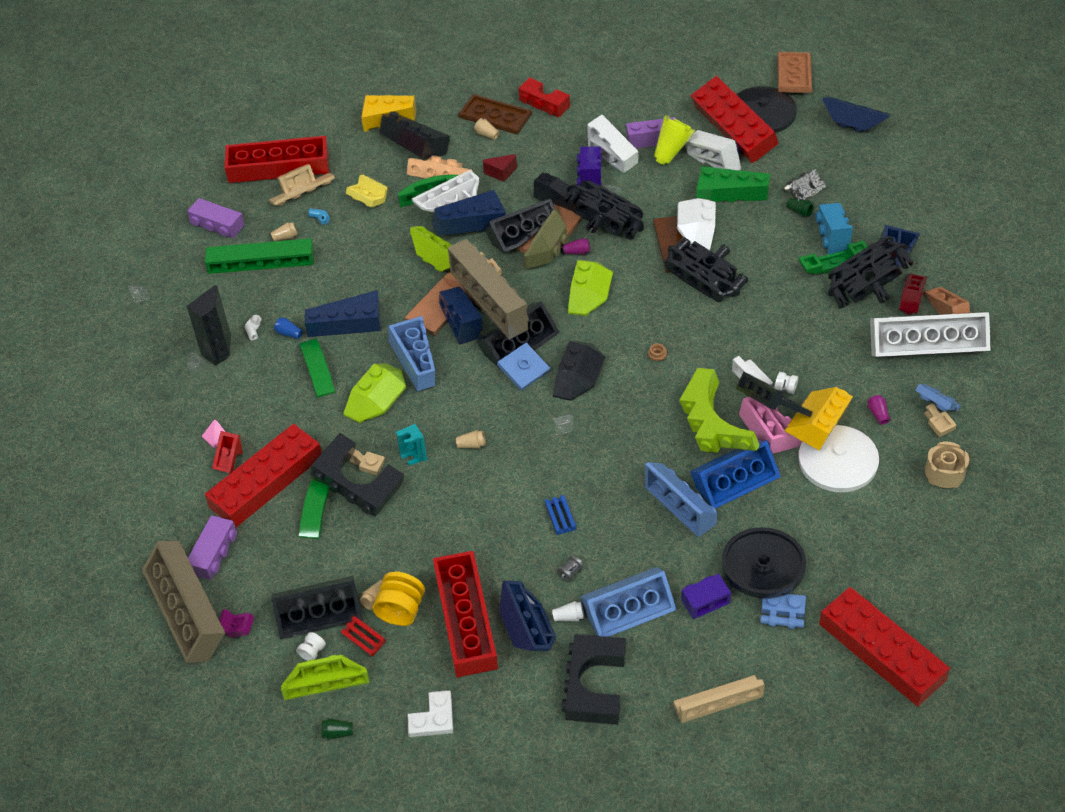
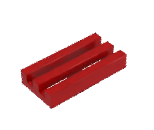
M353 616L351 618L352 621L346 624V629H342L341 633L370 656L374 657L386 642L385 638ZM356 624L379 640V642H374L354 626ZM352 630L374 647L373 650L353 637L350 631Z

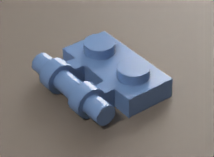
M919 384L915 390L920 393L922 399L928 402L934 401L937 403L936 407L945 412L947 410H955L957 412L960 409L961 405L955 402V399L940 393V390L932 388L927 384Z
M786 594L776 598H763L761 613H767L770 616L761 615V623L769 624L771 627L781 625L788 626L789 629H795V627L803 628L804 620L796 619V617L804 618L806 596ZM776 615H785V616H789V618L776 617Z

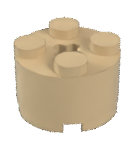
M937 443V446L929 450L925 465V474L928 482L931 485L942 488L959 487L965 479L969 455L966 451L964 452L960 449V445L956 443Z

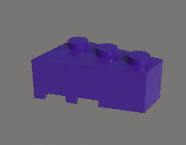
M601 146L580 147V154H577V164H580L577 165V176H580L577 177V185L580 186L582 181L589 180L601 186Z

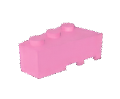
M751 397L743 398L739 411L740 417L749 430L755 432L757 439L768 441L772 454L801 446V440L785 432L786 427L792 420L789 416L784 417L778 412L777 407L773 410Z

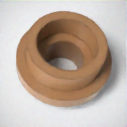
M653 344L648 350V356L654 361H661L666 358L667 350L662 344Z

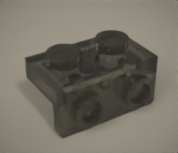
M814 170L810 173L808 171L802 173L798 180L793 178L786 183L787 187L783 191L784 193L789 191L794 199L806 200L825 189L826 186L817 171Z

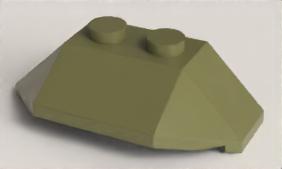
M554 209L531 242L529 249L523 255L524 268L529 269L551 263L559 255L563 244L567 243L569 238L567 226L558 209Z

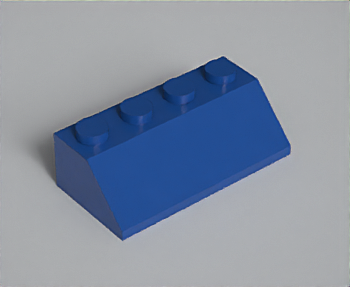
M757 439L759 442L757 451L735 449L690 471L697 490L709 506L714 508L722 506L781 477L767 440Z

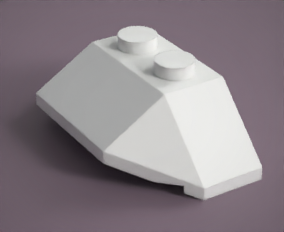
M468 170L412 198V202L420 209L434 214V208L476 196L479 177L471 170Z
M697 198L678 203L677 229L683 237L689 239L691 245L696 241L710 250L715 229V202Z

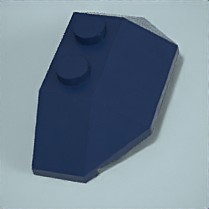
M830 96L823 97L822 100L834 122H838V125L848 128V126H852L855 131L864 132V130L866 131L891 116L890 113Z
M504 580L501 589L499 613L513 646L530 651H550L556 635L542 604L530 591L524 588L525 585L521 581Z

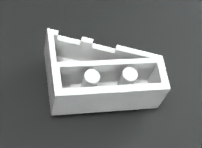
M600 115L588 124V147L601 146L602 159L623 173L638 164V150L603 115Z
M697 130L685 144L687 153L703 164L708 163L713 168L741 169L735 140Z

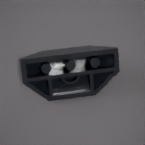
M577 340L569 341L557 370L553 397L572 401L577 396L595 387L605 361V356L594 344Z

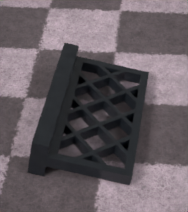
M743 371L736 387L737 390L770 409L775 410L779 404L811 417L812 411L783 396V392Z

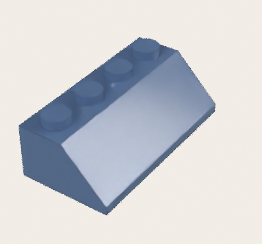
M648 462L645 464V488L697 537H700L717 525V512L715 508L704 502L703 498L698 493L692 491L685 481L680 480L672 469H668L662 463Z
M657 567L580 596L585 613L597 636L609 637L676 610L665 572Z

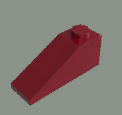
M909 273L903 288L899 310L906 314L918 313L927 280L926 276Z

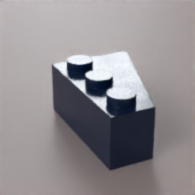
M460 286L440 291L438 303L458 344L479 339L480 331H482V316L467 297V294Z

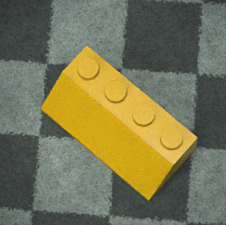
M837 387L812 391L802 404L803 407L813 412L811 417L797 412L786 427L785 432L820 451L841 419L853 396Z

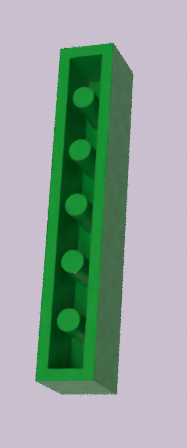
M312 238L206 247L205 264L208 274L314 265V248Z

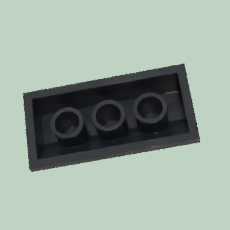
M214 285L187 305V310L201 355L216 366L220 362L225 361L230 355L231 333L218 286Z
M542 301L532 303L526 309L529 319L527 331L508 339L497 326L476 340L483 354L497 367L498 361L523 344L527 343L535 350L560 333Z
M354 576L271 595L280 639L345 625L352 621L351 618L353 616L363 621Z

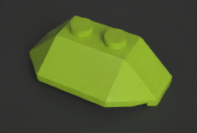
M423 226L411 227L410 233L416 254L424 262L435 266V269L440 272L450 270L448 247L452 245Z
M577 260L570 288L568 314L587 316L591 311L606 302L613 271L599 262Z
M387 363L373 364L352 388L343 415L358 423H362L364 420L384 414L406 389L402 370Z
M331 655L327 658L298 663L281 685V691L284 700L370 682L366 668L344 655Z

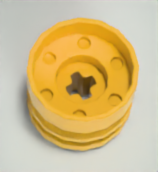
M389 572L385 574L379 588L380 592H378L372 606L373 612L384 622L399 626L411 625L415 620L418 606L425 592L424 585L417 578L407 573Z

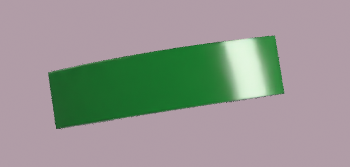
M458 175L433 176L407 186L398 193L400 208L414 204L412 198Z
M863 240L848 244L847 250L821 257H817L814 253L799 257L798 260L807 273L825 274L868 246Z
M317 338L299 343L317 398L335 393L333 382Z
M313 477L303 506L299 530L300 538L319 539L323 525L322 518L330 489L327 485L316 481Z

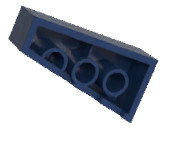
M495 190L434 208L432 226L437 236L485 230L489 221L505 216L506 211Z
M378 290L305 309L307 336L317 337L381 331Z

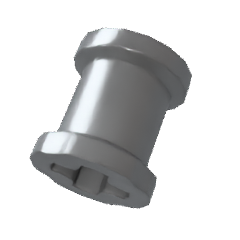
M571 555L565 565L557 568V574L561 579L570 583L572 577L578 571L584 569L583 563L577 557Z

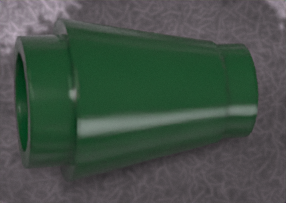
M789 198L787 201V208L802 217H809L814 210V204L810 200Z
M330 718L321 722V738L332 740L353 735V722Z

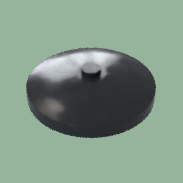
M756 86L744 89L736 94L775 133L787 129L795 120V101L786 92H778L777 88Z
M764 527L751 528L736 534L728 541L722 554V570L727 581L743 594L756 598H776L790 593L801 583L806 570V556L801 545L785 532Z

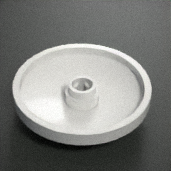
M836 425L820 451L802 442L798 460L801 471L814 485L832 492H851L866 486L874 478L878 469L879 454L875 444L864 433L848 426Z

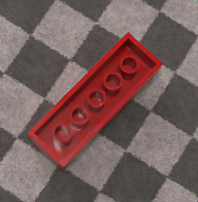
M717 75L690 95L694 106L726 138L735 140L739 151L751 163L757 161L779 144L775 132Z
M326 136L225 145V172L228 183L276 179L306 164L310 165L314 175L329 173V150Z
M293 423L206 492L204 495L208 507L219 517L232 520L235 528L238 527L312 466L322 454L320 443Z
M474 551L433 558L456 678L497 670V655Z
M851 587L821 611L819 625L917 707L947 681L950 671L949 666Z

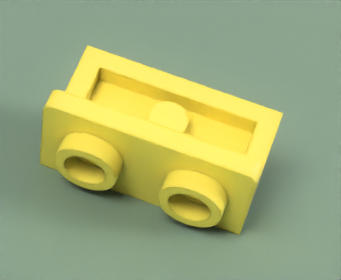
M362 174L359 176L358 184L347 187L346 194L352 196L354 200L365 203L368 207H375L385 202L388 188Z

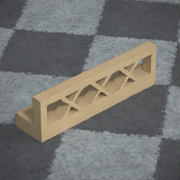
M753 675L675 700L673 705L681 723L761 698L763 697L765 684L762 679L757 680L756 676Z

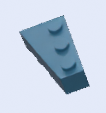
M840 203L819 205L818 212L815 213L816 223L820 224L819 234L823 235V248L827 249L828 254L847 250V245L851 244L853 227L847 224L849 219L848 217L844 218L845 212Z

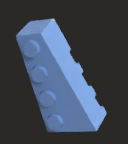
M423 316L388 326V342L416 390L420 391L435 386V368L429 349Z

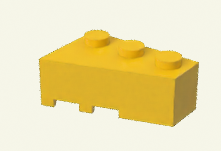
M365 96L361 117L364 132L375 127L380 129L382 114H388L389 112H397L399 115L415 121L416 105L414 96Z

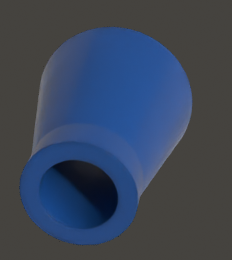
M280 317L274 326L277 334L299 339L303 333L302 329L287 318Z

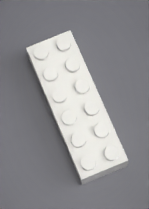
M989 312L870 318L871 354L875 357L990 351Z

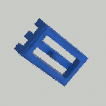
M561 495L559 499L554 497L551 501L546 499L545 505L556 535L576 530L575 522L564 495ZM560 503H562L570 527H568L566 524V521L564 519L563 513L559 505ZM552 505H555L559 519L563 526L562 529L559 528L558 522L551 507Z

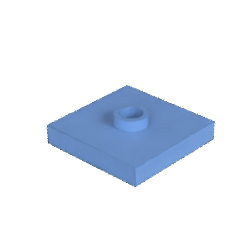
M527 343L497 363L498 367L521 391L550 372V367Z

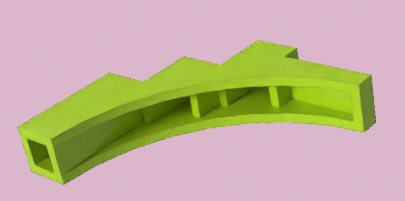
M697 368L679 401L684 413L689 414L687 420L692 432H697L695 439L700 451L718 453L721 447L757 451L759 442L754 431L730 425L715 413L714 398L720 383L715 370Z

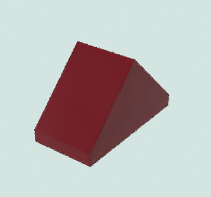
M516 154L482 160L484 174L502 182H505L517 168Z

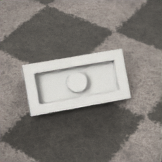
M740 356L733 359L732 371L739 379L744 371L772 386L773 382L752 360L745 362Z

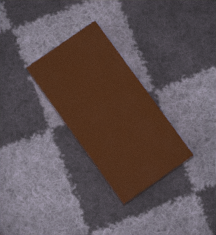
M473 94L460 111L459 118L475 123L479 119H486L496 129L518 135L532 115V111Z
M677 216L653 219L663 264L669 255L668 247L676 245L683 237L677 229ZM664 265L665 272L670 273Z

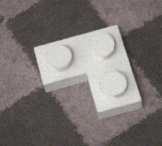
M451 691L429 692L430 712L408 714L409 737L453 733Z

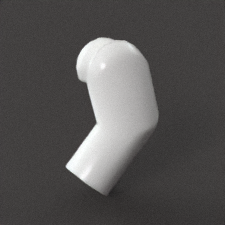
M253 315L245 324V330L251 341L258 338L256 330L261 324V317L258 315Z

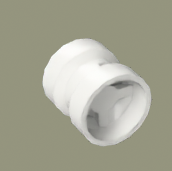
M779 372L775 388L780 391L785 390L787 393L794 395L799 376H788L784 372Z
M309 632L305 637V642L300 644L296 651L300 657L307 661L315 660L318 651H322L326 643L319 635Z

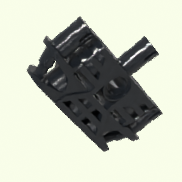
M589 180L582 181L580 186L571 185L567 188V195L562 199L564 205L569 202L567 207H571L574 201L577 200L573 213L590 221L586 225L588 232L593 228L590 233H595L598 227H601L616 236H620L625 227H628L624 232V236L627 238L631 235L629 240H632L637 232L644 230V223L641 220L643 211L629 200Z
M886 236L871 244L829 272L828 279L831 280L828 296L834 297L840 309L845 308L843 303L846 306L850 304L843 292L844 290H846L849 297L855 303L874 292L879 303L885 302L883 297L888 301L890 296L883 286L902 274L895 258H898L903 269L909 268L907 263L910 266L914 264L907 253L908 246L894 242L891 236Z
M682 237L676 245L668 247L669 255L664 262L666 269L717 302H722L724 297L739 296V290L748 283L746 275L741 278L744 275L742 273L736 278L737 267L724 260L730 253L729 247H725L724 244L713 253L696 241L691 245L688 238Z

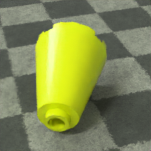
M665 115L654 154L656 157L655 161L663 165L665 163L669 164L691 138L695 130L690 129V126L676 119L671 120L670 116Z

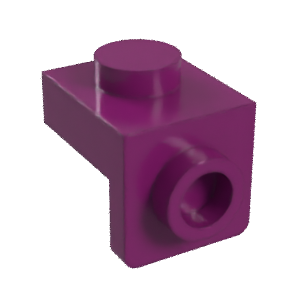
M224 609L219 621L224 628L226 636L238 637L249 635L255 617L251 613L233 615L229 610Z

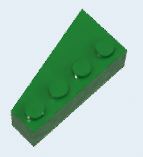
M701 166L696 199L710 200L718 203V201H728L730 203L736 200H744V202L767 200L770 174Z

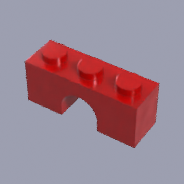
M529 78L518 88L519 100L547 112L549 115L559 118L570 108L569 94L557 89L551 94H544L543 83L535 79Z

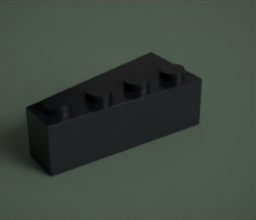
M397 112L382 114L379 133L420 158L447 154L450 140L449 135L401 116Z

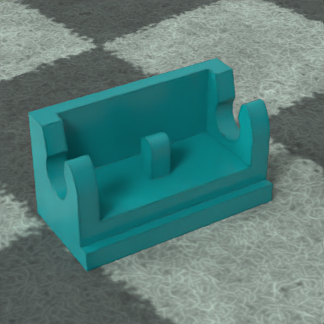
M416 424L396 432L400 457L402 459L409 456L414 457L413 460L407 462L408 465L427 461L424 437Z

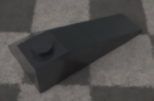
M542 172L534 180V198L542 201L551 199L553 204L572 212L577 202L575 200L571 207H567L569 202L566 205L563 204L562 199L567 195V188L570 185L558 177Z
M547 199L489 221L485 231L492 245L502 253H506L519 248L537 233L551 212L556 208L551 199Z

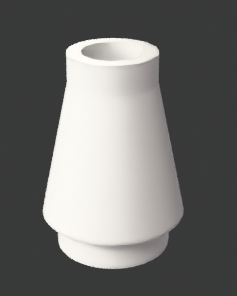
M574 601L552 610L555 622H580V619H584L582 602L577 603Z

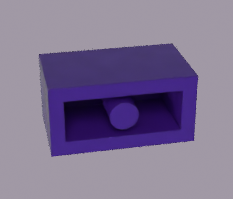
M716 574L708 576L696 584L687 585L682 589L681 601L694 620L730 604L731 591L721 576Z

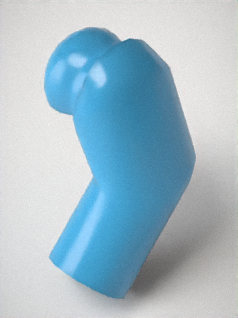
M309 209V217L318 218L321 224H327L330 221V217L325 210Z

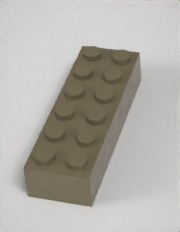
M465 239L448 247L451 274L506 337L511 339L527 331L529 319L526 312L528 308L526 301L517 295L516 290L507 284L506 279L497 273L496 268L487 262L486 257L478 252L476 246Z
M157 541L142 571L186 663L208 662L225 634L224 628L217 618L216 612L213 610L208 596L205 594L180 542Z

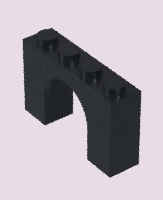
M339 433L312 464L311 475L316 481L327 485L334 493L344 496L349 503L359 506L364 513L376 517L403 484L404 474L388 464L371 483L359 485L348 481L343 476L341 468L355 452L356 443L342 433Z
M574 634V642L569 643V655H572L571 661H567L566 674H570L569 680H565L564 693H567V699L562 700V712H565L566 720L618 725L620 695L591 692L581 684L580 677L587 669L594 666L624 667L626 638Z

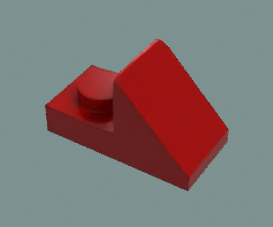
M220 431L212 469L227 473L233 472L237 454L242 455L243 453L240 435Z

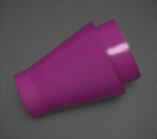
M580 238L568 244H563L565 255H586V253H590L588 238Z
M881 395L869 398L867 407L877 419L879 425L887 424L890 418L885 398H882Z

